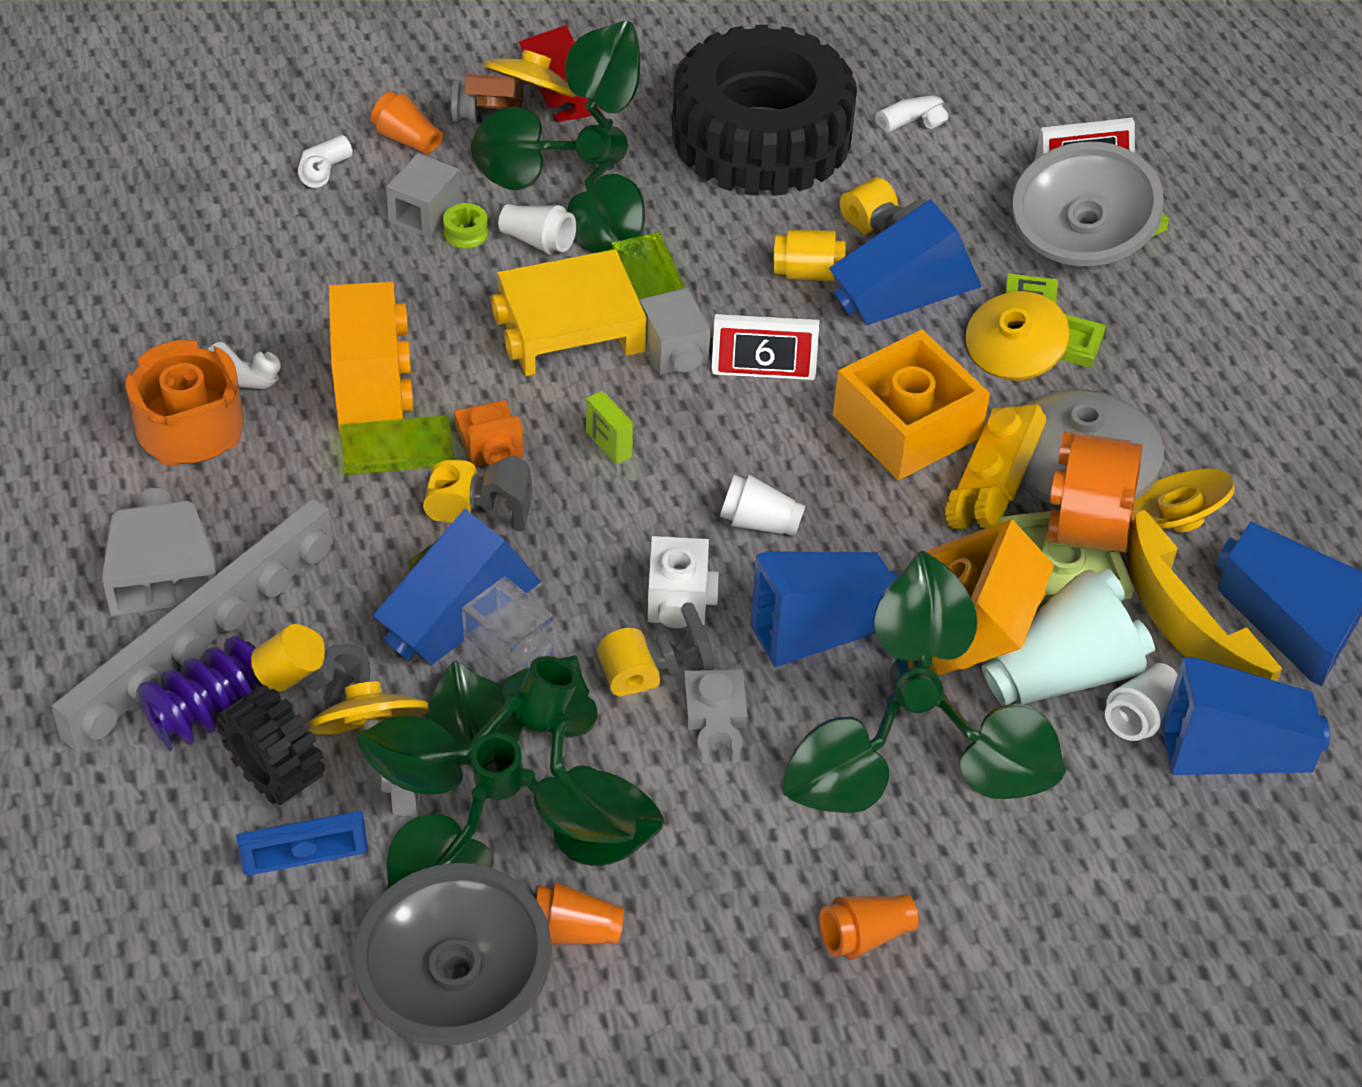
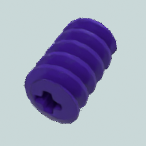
M231 636L224 643V652L217 647L206 649L203 654V663L195 658L185 660L182 665V675L174 669L164 671L160 677L161 687L152 680L141 683L139 695L143 712L153 730L170 752L172 750L170 735L176 733L186 744L194 743L191 724L198 722L211 734L216 731L213 712L217 710L221 712L233 704L234 701L241 699L257 687L263 685L255 676L251 665V656L256 648L249 641L245 642L238 636Z

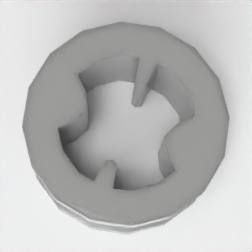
M454 80L451 97L452 122L459 123L461 119L467 118L471 124H477L479 110L477 98L466 95L465 85H462L460 80Z

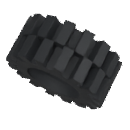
M262 685L219 712L220 714L217 715L216 720L220 724L217 725L218 733L225 738L222 740L225 749L233 754V757L230 759L236 767L240 766L244 771L243 777L248 782L252 781L255 784V789L261 794L265 792L270 803L275 804L277 802L278 805H282L323 776L322 772L325 771V765L320 761L323 759L321 750L313 745L317 740L312 732H307L303 724L306 722L300 713L295 715L292 712L293 705L286 698L281 701L278 691L273 688L269 690L268 686Z

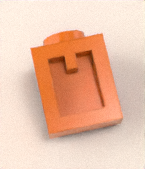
M506 400L454 411L455 425L469 462L473 463L475 467L486 464L492 465L510 456H524L523 425L519 416H512Z

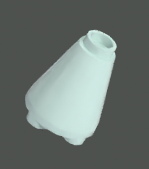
M1105 569L1098 574L1093 570H1085L1076 575L1035 613L1026 641L1020 650L992 658L991 661L982 665L984 678L1002 706L1013 702L1023 705L1133 678L1145 672L1147 665L1145 656L1155 651V645L1145 625L1140 620L1132 622L1121 603L1125 599L1124 590L1111 570Z

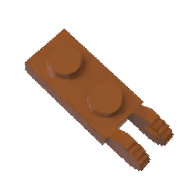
M466 74L465 94L477 98V106H480V109L522 108L523 81L516 77Z

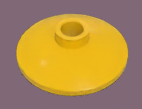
M523 50L521 59L500 58L487 60L483 63L482 67L509 77H516L523 82L575 98L576 96L569 88L568 83L549 69L551 58Z
M1015 291L996 296L980 306L968 323L965 339L970 357L981 369L1002 379L1022 381L1046 373L1061 360L1068 347L1070 332L1064 312L1054 301L1037 293ZM1013 325H1023L1018 329L1009 328Z
M1219 469L1189 470L1156 481L1149 491L1134 501L1132 525L1135 514L1146 510L1161 529L1173 528L1175 532L1179 533L1192 531L1205 522V517L1218 510L1230 500L1235 492L1234 480L1229 473Z
M379 681L358 683L346 687V700L319 713L307 723L308 732L316 735L340 734L348 730L364 727L367 720L383 721L399 716L420 717L429 712L428 702L411 696L385 694L382 692L381 682Z

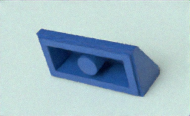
M363 811L236 834L243 873H247V876L365 854V851L368 850Z

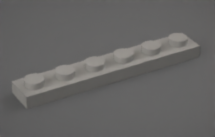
M312 498L51 705L60 739L75 751H78L91 739L98 740L105 737L115 726L117 718L137 702L141 703L139 695L141 683L152 680L161 687L160 677L164 671L168 669L178 670L183 665V662L189 658L199 660L208 644L224 631L232 632L239 628L251 609L267 596L269 598L278 596L286 588L290 578L308 563L316 564L320 562L328 553L331 544H333L329 509Z

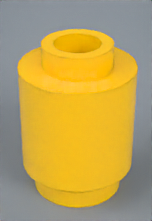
M788 229L787 235H775V275H786L787 280L835 281L829 268L846 257V241H837L836 231Z

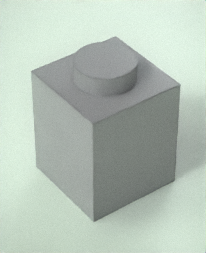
M417 153L386 186L389 222L431 238L443 225V214L453 205L462 203L460 169Z
M688 288L639 299L646 316V350L659 375L675 371L690 372L699 365L709 362L710 327Z

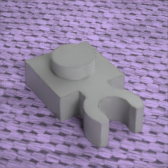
M743 669L684 671L687 729H702L697 738V757L701 763H708L709 747L715 743H722L730 748L732 762H739L742 756L743 739L736 728H747L748 718Z

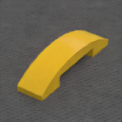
M1146 510L1136 513L1127 546L1130 574L1145 609L1164 636L1186 658H1199L1278 682L1282 667L1247 627L1230 635L1226 634L1172 571L1178 547Z

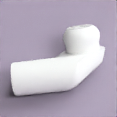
M935 95L903 99L875 114V121L877 125L889 133L921 117L924 120L925 126L933 129L945 123L949 116L942 106L945 102Z
M340 135L304 150L297 173L302 183L311 188L322 187L326 184L332 165L352 157V148L348 139L344 135Z
M217 342L208 348L209 351L214 352L213 346L218 347L231 357L236 366L239 388L268 389L279 380L277 373L280 371L281 362L277 356L270 352L265 354L258 352L253 356L252 362H244L223 342Z

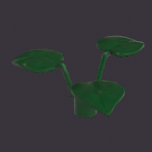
M621 21L590 31L580 37L572 45L566 58L565 72L568 86L575 95L589 98L586 108L599 123L598 125H589L583 128L578 134L576 141H540L542 125L537 114L520 107H508L494 112L481 123L473 137L471 152L473 160L484 175L493 183L508 190L525 189L538 179L543 169V156L540 150H577L580 158L586 163L599 164L585 180L587 191L576 194L568 204L567 212L572 213L576 220L575 238L584 248L592 253L616 249L621 260L634 261L642 258V236L645 223L644 201L640 190L631 179L619 174L603 175L606 170H612L614 164L619 163L625 157L628 141L621 129L612 126L613 120L606 118L598 109L599 107L607 113H619L631 103L637 92L640 78L639 41L633 23Z
M919 551L907 568L884 591L874 613V630L879 643L890 655L897 658L890 670V682L894 693L886 698L887 707L876 736L870 740L863 723L853 717H837L821 723L805 736L792 754L785 769L782 791L784 796H787L788 799L795 803L827 812L854 813L870 808L882 797L888 785L889 768L887 762L876 751L885 745L895 715L900 707L909 712L924 713L937 706L942 709L965 737L973 741L962 753L959 760V769L966 782L975 791L988 798L1014 799L1039 794L1056 786L1063 779L1066 770L1058 735L1051 722L1038 710L1022 704L1000 706L986 715L979 732L964 719L949 702L948 697L943 694V685L932 662V656L950 660L956 659L967 652L977 631L976 610L966 588L954 572L930 553Z
M576 655L559 659L551 656L537 657L531 662L530 667L507 678L500 690V699L503 706L463 748L456 749L454 738L445 728L430 719L417 716L392 717L377 723L369 729L358 730L356 735L357 744L366 760L374 770L389 782L414 793L425 795L442 794L458 788L461 784L463 772L458 763L466 762L471 758V750L475 742L482 736L495 732L512 714L518 718L523 726L537 732L548 731L553 734L550 771L554 777L540 780L533 793L534 805L539 815L551 828L573 839L599 843H623L629 839L632 840L636 833V822L631 808L620 789L611 779L590 766H576L569 771H566L563 766L564 737L586 734L592 730L598 716L595 701L588 696L590 691L583 679Z
M453 661L433 691L426 719H430L445 728L454 738L456 749L463 748L503 706L500 699L502 686L476 674L460 662ZM511 714L495 732L479 738L472 747L471 758L466 762L458 763L461 766L471 762L476 785L472 790L473 800L468 821L462 831L452 818L441 814H428L410 820L397 832L391 842L387 855V889L412 873L436 865L467 863L493 868L494 861L490 849L482 842L472 839L479 825L484 801L487 798L493 800L510 798L522 786H527L534 793L535 787L538 784L535 772L531 769L523 768L522 753L518 740L524 726L516 716ZM604 771L600 772L611 779L626 798L635 818L636 833L632 840L629 839L623 843H599L573 839L554 830V839L558 848L569 859L589 866L610 865L626 859L657 835L664 825V818L651 798L627 780Z

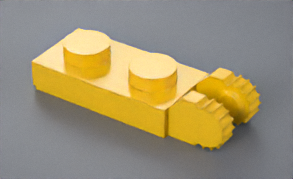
M1039 404L992 408L958 488L951 490L948 497L949 502H946V521L948 526H951V529H966L972 523L971 519L974 516L977 524L984 528L1001 522L1000 517H1003L1009 501H1012L1016 495L1047 422L1046 415Z

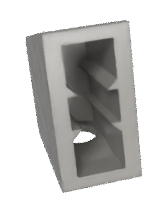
M150 488L139 494L137 498L138 508L118 510L111 516L102 573L103 586L111 616L176 607L217 574L214 558L195 504L189 501L172 503V498L168 491L161 488Z

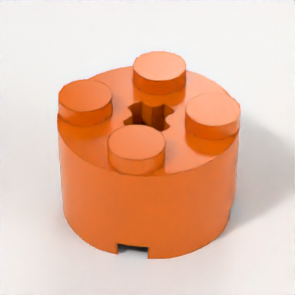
M176 340L166 342L144 352L138 358L139 366L132 375L130 372L127 375L126 391L137 440L144 450L156 457L164 465L177 466L182 463L205 461L220 455L227 449L235 447L240 442L244 426V415L236 366L231 357L218 347L213 346L214 352L198 348L197 341Z
M1063 432L1059 464L1067 465V470H1055L1050 504L1060 505L1061 509L1051 510L1047 542L1126 553L1139 480L1143 444L1132 443L1129 440Z

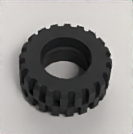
M755 25L752 29H744L743 26L733 27L723 35L716 32L708 36L703 44L698 42L680 61L676 69L673 84L672 139L674 147L677 151H680L679 156L688 167L695 165V173L707 182L711 178H715L718 180L717 185L720 188L732 191L734 186L745 188V194L759 196V190H771L772 196L786 195L788 188L796 187L799 192L809 189L813 186L815 178L823 182L834 174V168L838 169L842 166L851 148L857 86L852 76L853 72L846 61L840 58L838 52L828 43L823 46L820 44L818 37L809 33H805L804 36L797 34L793 28L781 26L779 30L770 29L768 25ZM749 107H768L778 110H760Z

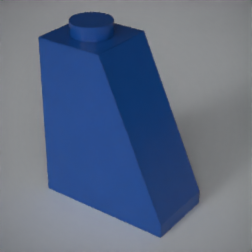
M932 199L829 268L838 284V287L832 291L835 299L848 316L857 312L866 325L982 287L958 230Z
M464 509L373 616L389 630L383 637V640L407 661H410L417 653L432 666L536 587L541 581L505 539Z
M1250 521L1239 540L1231 537L1227 540L1218 557L1216 568L1223 570L1218 591L1311 682L1322 686L1362 617V571Z
M766 551L757 554L750 626L774 667L876 634L873 621L876 606L884 591L899 575L895 571L888 570L878 552Z
M1195 657L1182 659L1161 726L1172 775L1313 773L1321 751L1328 749L1330 741L1327 718L1319 716L1313 692Z

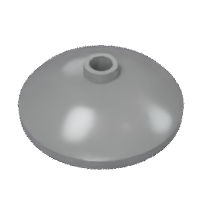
M1103 142L1072 143L1043 154L1026 168L1020 176L1013 194L1014 222L1024 241L1044 257L1073 266L1104 265L1133 254L1144 246L1156 232L1163 215L1164 206L1162 185L1153 168L1136 153L1126 148Z
M1068 389L1039 396L1022 405L1039 404L1047 420L1020 483L1023 489L1036 498L1050 503L1055 470H1067V465L1059 464L1060 447L1064 431L1129 440L1132 443L1143 444L1135 500L1143 496L1156 483L1164 458L1162 438L1151 420L1130 403L1099 391Z

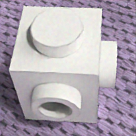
M652 536L647 622L662 623L670 628L687 627L681 608L684 603H693L702 625H705L706 605L717 606L719 571H708L709 539Z

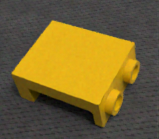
M616 249L497 272L498 294L491 295L493 317L497 325H506L507 329L504 330V340L509 359L511 361L519 359L525 376L536 374L535 358L543 353L617 338L626 356L646 351V316Z

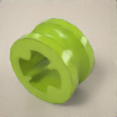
M460 203L448 208L443 214L444 237L446 241L458 248H472L484 243L488 237V217L485 210L472 203Z

